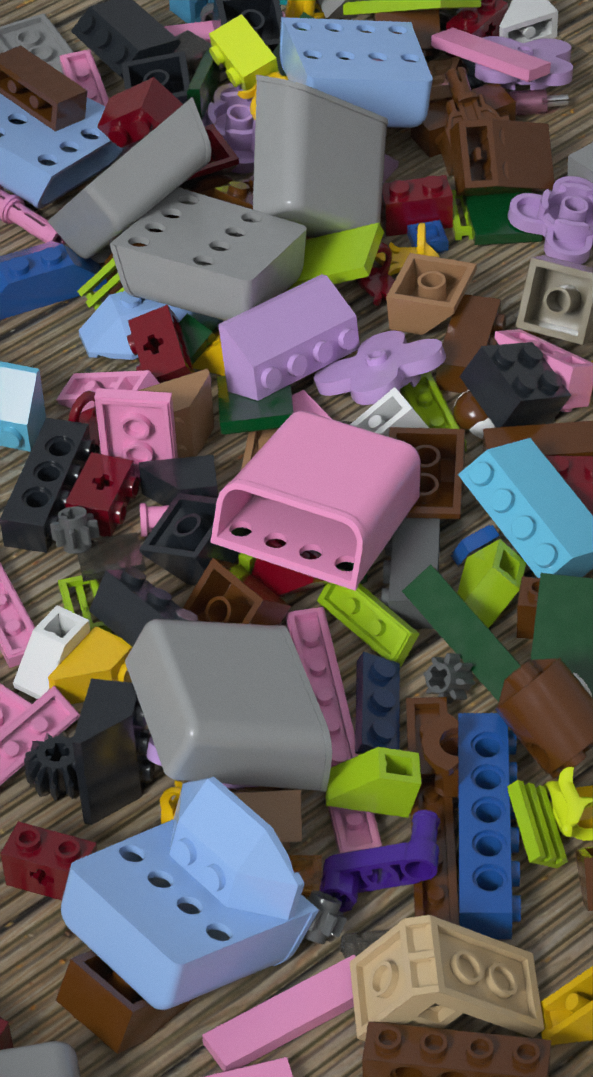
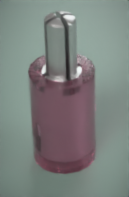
M546 89L507 92L516 101V116L547 114L548 107L566 106L569 104V100H564L569 99L567 94L547 96Z

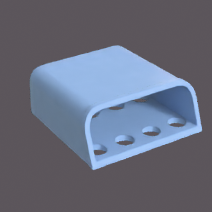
M281 17L279 56L281 66L289 81L312 87L388 119L387 127L413 128L425 121L428 114L433 78L414 32L412 22ZM308 56L317 57L319 59L308 58ZM340 58H349L351 60H343Z
M0 94V186L33 204L34 207L41 209L112 165L125 148L118 147L97 128L106 106L87 97L85 119L55 132Z
M173 820L74 861L70 867L61 902V914L67 927L146 1002L158 1010H168L268 967L276 966L289 960L296 952L319 911L303 895L300 897L294 918L289 920L226 907L169 855Z

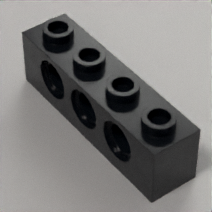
M53 418L45 419L0 517L4 546L44 553L48 552L53 541L50 523L59 522L58 513L66 508L65 502L91 452L95 453V441L90 439L89 424Z

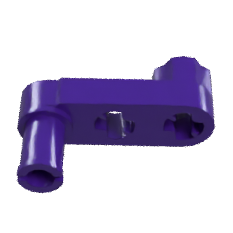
M420 810L413 814L411 840L408 843L404 842L329 856L324 861L320 891L340 900L342 904L339 911L347 912L352 910L353 905L357 903L358 893L416 884L420 881L432 879L437 874L440 852L436 844L440 818H438L436 813Z

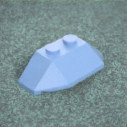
M126 291L109 295L79 329V336L88 356L92 358L104 356L110 359H137L138 355L135 356L127 340V335L131 334L128 320L166 304L141 297H133L128 295ZM168 305L179 319V322L188 313L212 332L215 327H219L218 324L223 322V320Z
M215 777L184 783L174 814L169 855L226 907L286 920L294 918L305 883L298 872L294 873L289 855L274 829Z

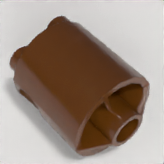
M560 657L557 659L528 660L504 679L499 703L495 710L544 772L554 779L566 767H575L587 757L586 752L593 747V698Z

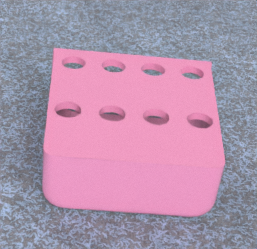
M294 412L236 477L219 493L210 543L355 591L420 496L419 454L411 444L310 412ZM241 527L252 531L246 536H235L231 533L233 529ZM271 539H281L286 542L280 548H272L265 543ZM308 550H314L321 553V556L317 559L309 560L303 558L300 554ZM342 562L354 563L353 570L341 571L336 568V565Z

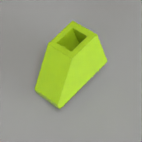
M501 539L466 558L457 593L488 628L520 590L521 578L524 575L526 562Z
M376 747L331 767L326 791V806L408 818L421 786L419 753Z

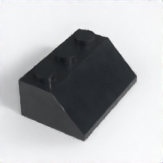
M111 0L90 6L71 30L78 39L121 78H123L121 63L171 54L181 44L180 40L134 0Z
M125 567L120 570H106L89 609L94 616L132 647L144 626L151 620L198 621V617L193 612L182 609L172 601V596L168 592L156 588L146 580V575L142 571L133 567Z
M91 678L72 741L84 824L93 825L142 797L146 781L153 780L155 763L147 758V748L151 734L149 729H146L147 723L133 683Z

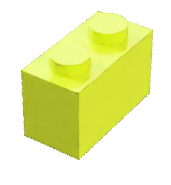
M242 14L209 33L212 45L209 48V52L217 65L223 64L227 69L226 74L234 87L240 86L243 91L249 90L257 83L256 74L266 76L276 71L279 72L276 57Z

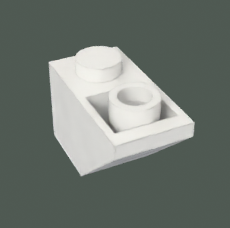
M56 605L33 629L13 681L14 688L36 699L45 694L50 689L48 676L90 632L89 620Z

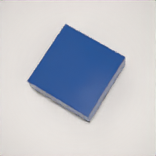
M441 220L424 222L426 225V242L436 252L448 251L449 241ZM418 224L407 225V235L412 247H417Z
M487 525L462 539L452 552L451 557L459 567L466 562L468 556L495 542L500 535L493 525Z

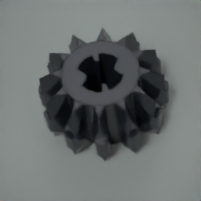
M64 730L58 737H52L46 732L44 742L32 741L31 751L25 753L24 759L26 780L30 787L35 788L39 797L51 793L55 802L60 795L64 794L73 799L75 790H79L72 745L74 736L68 738Z

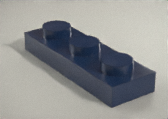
M363 651L357 660L355 753L363 754L376 747L399 750L400 663Z

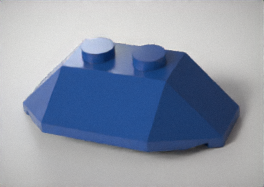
M55 241L0 256V320L80 296L77 291L102 269L100 264L92 260V258H81L71 248ZM107 278L104 279L93 291H97L102 286H104L107 283Z

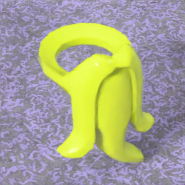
M566 767L561 771L558 781H547L543 785L547 793H550L552 800L550 805L555 821L563 835L583 841H593V828H582L577 825L584 809L593 806V797H579L573 784L574 767Z

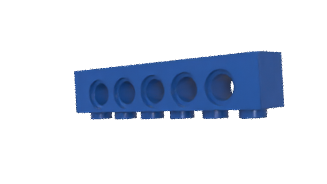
M458 713L459 926L493 939H512V922H521V896L512 895V887H520V861H511V853H519V827L510 826V820H516L507 788V786L517 780V762H509V755H516V735L512 730H508V725L498 713Z

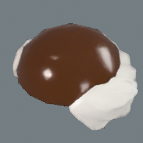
M469 390L463 392L456 399L453 416L461 428L469 429L472 434L483 439L484 428H496Z

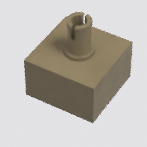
M545 255L531 257L515 327L581 345L593 342V268Z

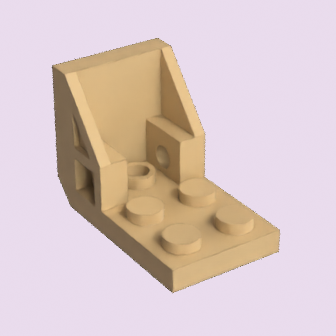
M432 915L404 918L350 961L357 1039L365 1041L368 1021L443 1029L463 1013L532 1038L544 1030L533 953Z

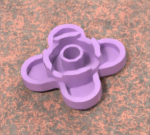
M500 36L483 37L486 40L551 62L550 74L531 82H526L475 63V77L483 82L500 84L502 88L515 90L516 84L530 85V91H536L550 86L566 85L572 81L571 45L565 41L546 38L520 43Z
M232 83L225 84L215 91L213 103L210 102L202 122L204 126L213 124L238 156L240 164L232 172L251 173L254 172V153H251L253 122L255 120L251 115L249 107L253 98L242 99L237 95L239 91H243L240 86L234 87Z
M566 176L556 180L552 191L547 189L542 195L533 193L519 194L510 202L508 219L515 228L521 231L543 235L545 237L544 252L547 256L581 265L589 259L593 245V184L581 177Z
M401 331L382 332L362 342L356 356L335 361L319 369L314 375V381L321 395L332 396L350 392L352 399L357 404L371 405L375 404L394 387L399 393L400 389L408 383L415 387L421 379V374L439 367L445 361L446 354L442 342L438 339H423L407 343L405 335Z

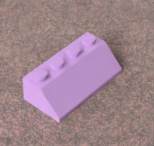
M323 274L218 324L228 392L256 401L358 350L360 346L356 314L328 276Z

